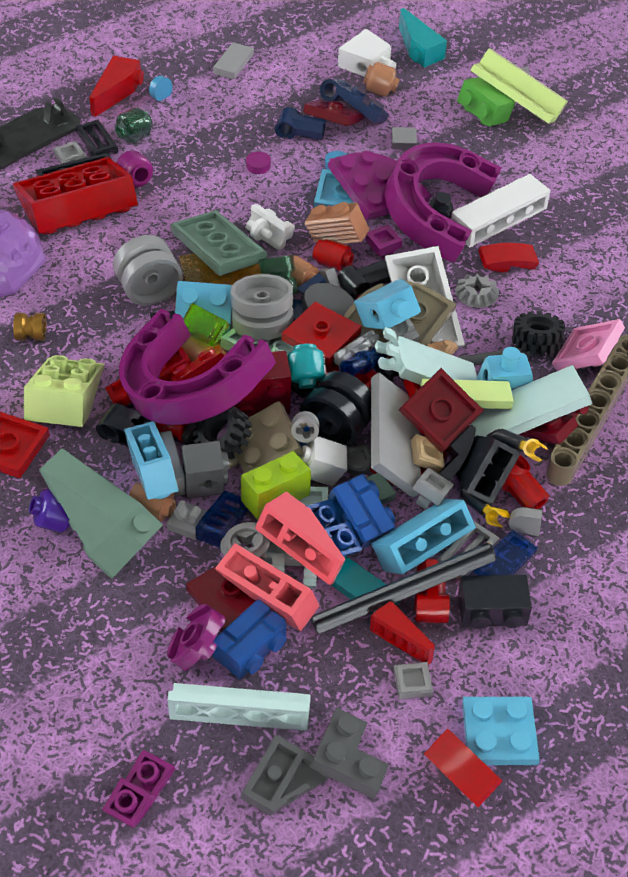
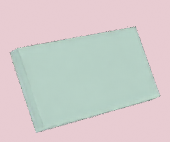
M571 365L511 390L514 400L512 409L482 408L484 411L470 425L476 428L475 436L486 437L488 433L501 428L515 434H520L593 403L577 371Z

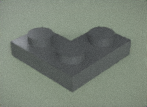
M336 707L310 764V768L375 799L389 764L357 749L367 722Z

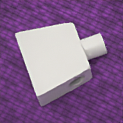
M367 29L339 48L338 67L365 76L369 65L373 66L375 62H380L396 68V62L390 60V44Z

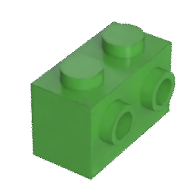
M481 77L464 80L457 101L464 106L466 111L473 113L480 119L482 124L489 127L507 122L516 103L512 98Z

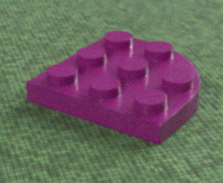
M371 151L351 153L329 160L328 168L354 203H358L366 220L390 214L385 201V188L397 163L396 160ZM419 182L421 195L426 202H429L431 195L422 183Z

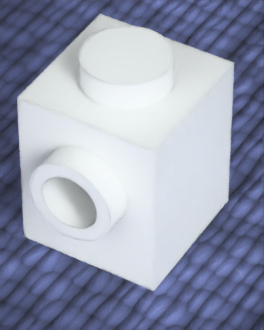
M318 436L315 440L308 442L306 446H302L303 453L299 457L311 469V480L326 485H334L347 471V446Z

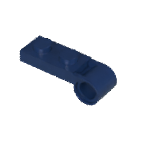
M326 79L320 85V95L324 100H346L373 123H384L390 115L384 110V106L380 102L368 98L364 89L356 85L353 87L343 79ZM334 85L336 86V94H335V95H334V93H333V87H334Z

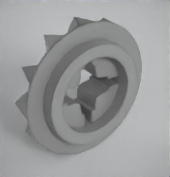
M477 273L472 277L466 274L464 279L458 280L455 293L463 304L474 308H483L496 302L499 288L496 286V281H489L488 275L480 277ZM475 286H478L481 290L479 291V294H477V291H475Z
M245 522L229 529L223 536L220 546L222 554L225 556L234 543L241 546L240 542L247 545L252 542V548L245 546L244 549L259 558L265 559L266 551L272 549L271 541L255 529L257 523Z

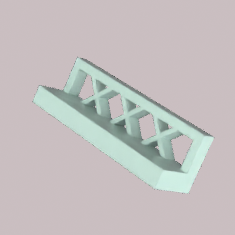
M174 683L173 691H169L168 694L169 718L174 720L308 731L311 694Z

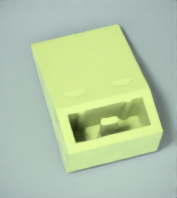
M62 355L48 357L24 386V420L83 427L89 418L104 364L96 363L95 360L88 358L77 361L68 360L66 356Z

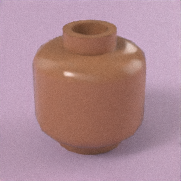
M375 62L373 66L369 65L363 83L366 84L367 91L380 96H387L390 91L395 92L399 78H396L395 68Z

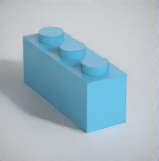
M154 421L124 429L132 462L147 499H163L171 493L178 492L170 455Z
M444 499L439 506L434 504L374 541L371 545L385 572L404 574L471 532L476 526L464 500Z

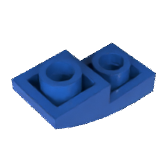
M331 499L306 505L312 510L343 557L362 551L350 522H341Z

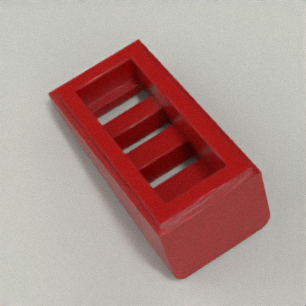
M388 602L371 615V632L418 661L427 662L428 665L432 663L435 645L393 602Z

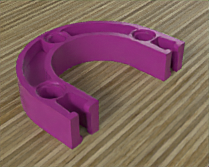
M437 142L416 145L400 156L386 183L385 201L388 211L396 225L412 241L423 248L439 246L441 257L455 263L472 230L435 211L421 195L418 183L428 179L445 180L462 187L478 197H484L489 194L502 167L456 145Z
M160 309L131 339L124 350L119 364V378L134 407L142 416L161 424L181 425L211 418L240 402L271 370L276 361L267 341L260 339L255 347L254 339L251 336L243 335L214 367L203 374L182 381L160 380L158 378L163 366L191 337L180 314L175 313L172 319H170V313L167 310Z

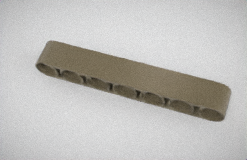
M628 334L618 339V342L589 388L588 393L593 404L588 405V412L585 415L579 414L575 418L578 426L560 445L556 444L551 453L546 476L554 485L565 486L573 480L628 383Z

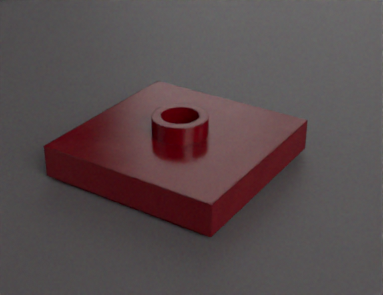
M324 99L305 103L303 110L304 114L344 126L358 123L364 119V115L357 109L344 106L340 102L326 101Z
M442 368L399 409L441 453L484 411Z
M215 566L186 583V590L199 606L207 604L225 616V623L219 630L222 632L250 607L255 600L217 572Z

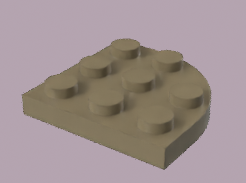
M405 281L411 285L421 310L419 314L409 318L420 336L417 343L428 346L454 312L456 303L427 286ZM383 283L370 288L369 290L365 291L362 295L358 297V299L381 287H384ZM353 303L344 314V317L362 326L361 333L356 338H359L369 330H373L375 334H379L380 338L378 340L386 343L387 340L384 338L381 329L363 326L356 306ZM384 354L385 356H387V357L390 358V359L393 357V356H389V355H387V354Z

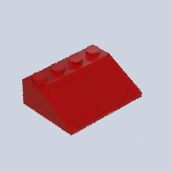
M110 157L12 183L31 225L39 234H52L57 231V228L64 226L76 227L81 225L82 221L88 219L100 220L105 218L106 214L113 212L124 213L129 211L131 207L138 205L132 175Z

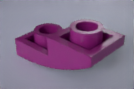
M143 749L126 779L121 777L102 810L128 826L135 828L174 773L175 767Z

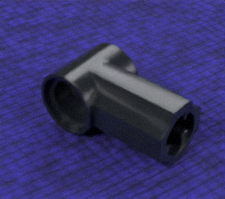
M386 260L378 261L360 269L350 265L343 268L337 276L340 286L354 301L357 300L358 295H362L370 288L382 283L384 285L391 282Z

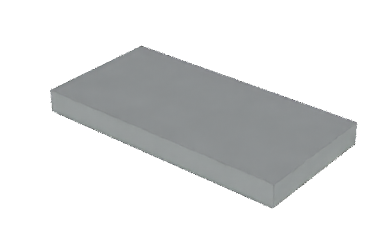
M377 373L371 377V468L414 498L419 495L418 492L413 490V487L421 477V467L413 464L411 439L416 434H420L419 430L399 411L400 407L410 398L408 394L381 373Z

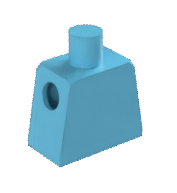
M398 279L354 301L362 324L367 328H391L421 312L411 285L403 279Z
M515 347L505 348L502 355L486 357L477 376L478 380L509 381L511 390L533 381L527 355L520 353Z

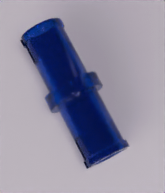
M375 347L368 351L361 350L355 353L352 358L342 361L339 365V371L349 373L352 376L359 373L366 374L372 371L374 366L378 365L380 357L386 359L387 354L376 352Z

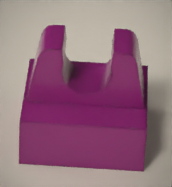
M389 225L377 228L366 234L365 241L379 257L381 256L382 260H385V256L393 255L395 250L402 248V239Z

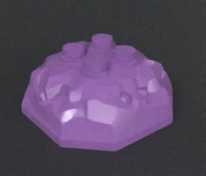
M1 209L0 297L14 295L46 260L38 232L24 218H19L15 213Z

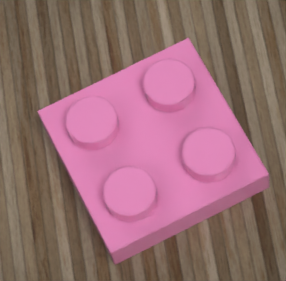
M620 319L574 328L553 360L552 365L555 370L559 371L571 365L577 370L582 367H597L604 364L614 345L618 342L625 326Z

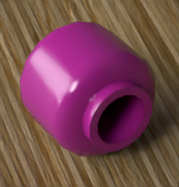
M134 150L127 151L117 160V164L132 175L135 188L142 187L151 180L153 166L140 152Z

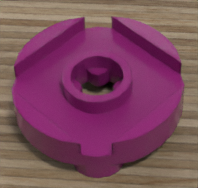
M207 604L195 608L186 617L191 622L185 630L178 627L170 641L167 657L171 659L170 661L184 671L189 670L200 658L204 661L210 658L216 649V643L213 641L225 623V616Z

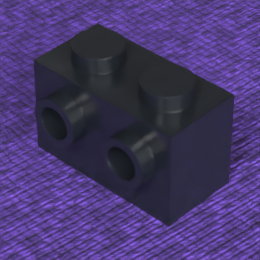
M527 575L461 576L458 600L462 627L483 629L488 626H506L507 628L527 626L532 610Z

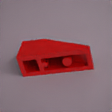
M112 56L89 97L91 116L96 117L134 93L138 85H142L144 72L141 70L140 60Z

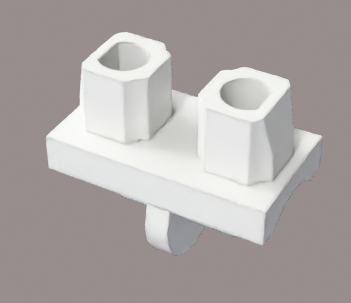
M258 204L251 205V217L246 224V229L250 231V236L256 241L263 239L277 250L283 249L286 240L292 238L295 226L289 221L284 222L279 219L271 209H264Z

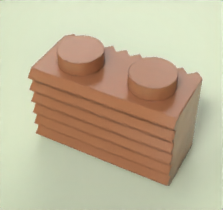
M341 202L337 205H329L328 207L318 205L311 210L310 215L305 221L307 230H309V234H311L315 244L318 240L324 241L325 239L341 244L359 243L363 241L369 231V227L357 202L354 204Z

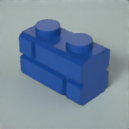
M364 474L334 487L328 496V500H332L341 522H350L362 549L370 546L371 543L396 528L393 512L389 507L384 508L378 498L380 494L377 485L372 480L368 481Z
M256 600L215 637L213 642L216 643V649L211 656L240 680L247 673L254 674L262 666L264 657L271 651L274 653L278 652L287 640L285 619L276 612H272L261 600Z

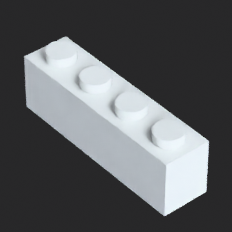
M528 174L502 188L496 189L484 197L457 208L452 212L451 220L472 230L466 241V245L470 248L547 209L551 190L534 176Z

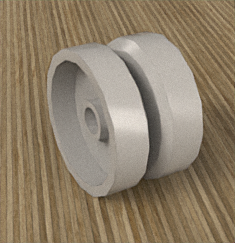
M142 235L135 237L123 244L115 254L113 260L114 273L122 284L127 297L132 303L148 306L169 299L177 291L178 281L183 280L181 267L164 239L158 236Z
M255 274L236 281L231 287L232 322L236 333L241 336H251L254 340H271L281 337L282 332L293 323V286L290 282L280 276L270 274Z

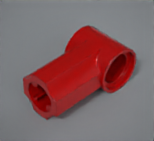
M520 455L501 489L509 491L522 507L540 509L549 501L550 495L529 472L530 465L528 461Z
M426 559L417 565L416 572L439 562L434 559ZM446 582L415 594V622H449L450 598L449 594H446Z

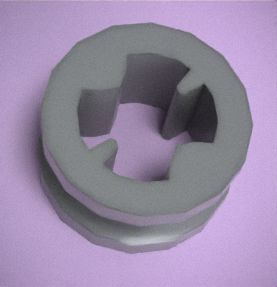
M307 411L296 414L292 420L293 437L302 443L315 440L319 434V420L317 416ZM306 422L308 427H310V431L304 432L301 423Z

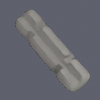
M369 330L334 354L335 359L333 360L335 365L345 368L373 349L380 338L379 334Z

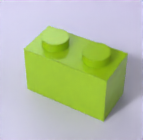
M294 451L241 475V501L259 520L265 505L285 492H288L297 500L310 496L311 469Z

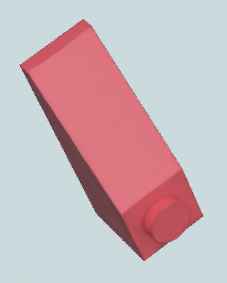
M288 492L283 493L265 505L255 529L328 585L333 584L345 558L312 510Z
M234 543L215 568L217 572L255 601L261 600L272 612H276L285 619L288 625L300 632L320 606L312 589Z

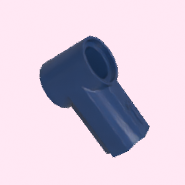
M292 107L282 110L275 125L277 136L283 138V136L288 137L287 139H292L296 135L322 140L326 129V121L324 119L301 115L297 109Z

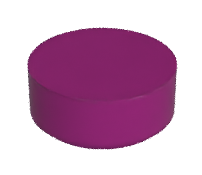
M264 152L250 153L246 157V168L253 174H264L271 168V158Z

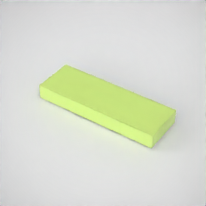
M422 379V380H421L420 388H421L429 379ZM454 380L481 408L512 409L514 400L509 381Z

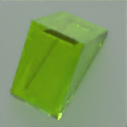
M194 303L191 304L183 317L190 334L213 348L220 344L221 337L225 335L230 327L226 320Z

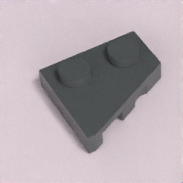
M276 734L242 791L240 798L272 816L330 777L310 768L314 758L313 755Z

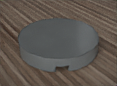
M316 283L309 286L305 291L301 305L303 311H305L314 302H317L344 316L354 303V300L345 290L329 283Z

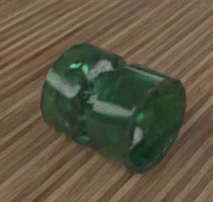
M294 255L258 260L260 274L276 275L288 280L293 286V295L299 294L297 281L291 277V274L295 271Z

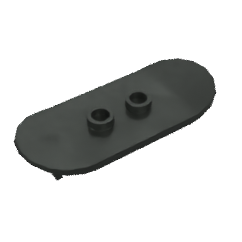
M55 97L53 98L55 101L54 106L47 101L45 102V107L36 108L0 126V169L75 132L76 126L80 125V119L76 114L66 110L63 102Z

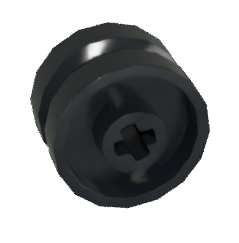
M332 371L327 373L315 389L305 398L300 405V412L307 411L317 416L319 420L318 437L349 447L371 421V391L358 378L346 372Z

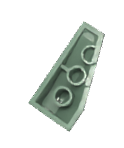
M62 448L39 470L50 491L69 518L68 523L72 530H76L84 544L83 549L86 555L110 578H113L163 526L141 503Z

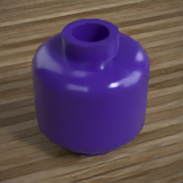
M49 488L41 491L39 496H33L29 506V514L33 515L35 526L58 533L66 531L68 527L71 528L66 512Z

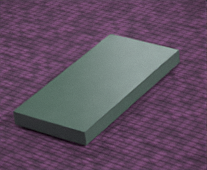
M217 210L170 224L171 233L219 276L267 261V252Z

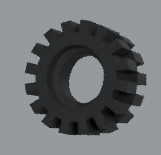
M529 311L527 315L521 313L520 317L517 316L514 320L512 343L513 345L515 344L517 349L522 348L521 351L524 353L530 351V355L540 353V356H545L546 352L552 355L554 351L559 352L560 348L562 349L565 332L564 321L562 319L559 320V317L556 315L551 317V313L541 314L542 311H537V314Z
M232 406L216 416L201 422H195L194 426L198 430L193 431V436L197 438L194 442L198 444L219 441L221 452L227 451L228 458L232 460L236 458L235 452L239 455L243 452L240 448L242 445L247 447L249 441L245 439L246 437H251L252 432L248 428H251L252 424L248 421L249 417L244 412ZM228 423L225 434L217 440L219 430L224 424Z

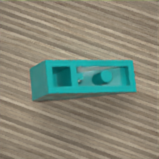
M401 8L399 29L412 61L425 68L445 59L447 40L408 10Z

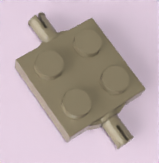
M279 401L249 417L248 421L251 422L252 427L248 428V430L252 434L251 437H246L245 439L249 443L247 447L245 445L240 447L243 450L240 455L236 452L234 453L236 458L232 460L228 458L229 469L240 464L243 472L247 473L292 451L298 456L303 453L299 441L292 435V420L288 417L284 406ZM306 422L301 423L302 428L307 426Z

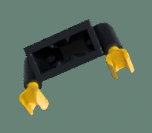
M502 428L488 433L486 437L476 435L464 463L456 473L460 480L461 498L481 515L485 513V519L489 525L503 528V525L499 524L498 516L510 518V514L507 510L491 507L490 505L493 504L521 454L520 451L523 450L525 455L536 462H540L542 459L534 455L535 450L539 447L547 450V447L536 439L525 441V437Z

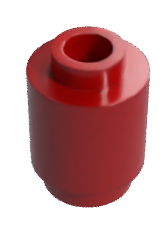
M325 239L324 241H317L312 257L319 265L341 271L343 268L352 265L354 253H351L352 249L350 246Z

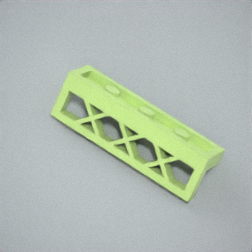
M491 48L486 51L480 63L474 64L471 68L473 73L548 124L557 119L568 102Z

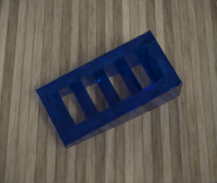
M224 490L196 525V539L221 549V540L227 531L240 524L249 510L241 501V496ZM228 500L233 503H236L240 505V507L236 508L234 506L226 504V501ZM221 509L228 510L230 512H233L234 514H228L226 512L221 511ZM218 516V517H221V518L226 519V520H228V521L225 522V521H222V520H220V519H217L216 517ZM212 524H215V525H217V526L222 527V529H218V528L213 527V526H211V525H212Z

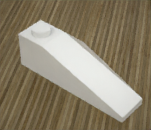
M439 246L385 256L391 283L398 279L415 282L429 287L453 302ZM456 310L441 327L431 343L449 340L455 342L458 348L465 346Z

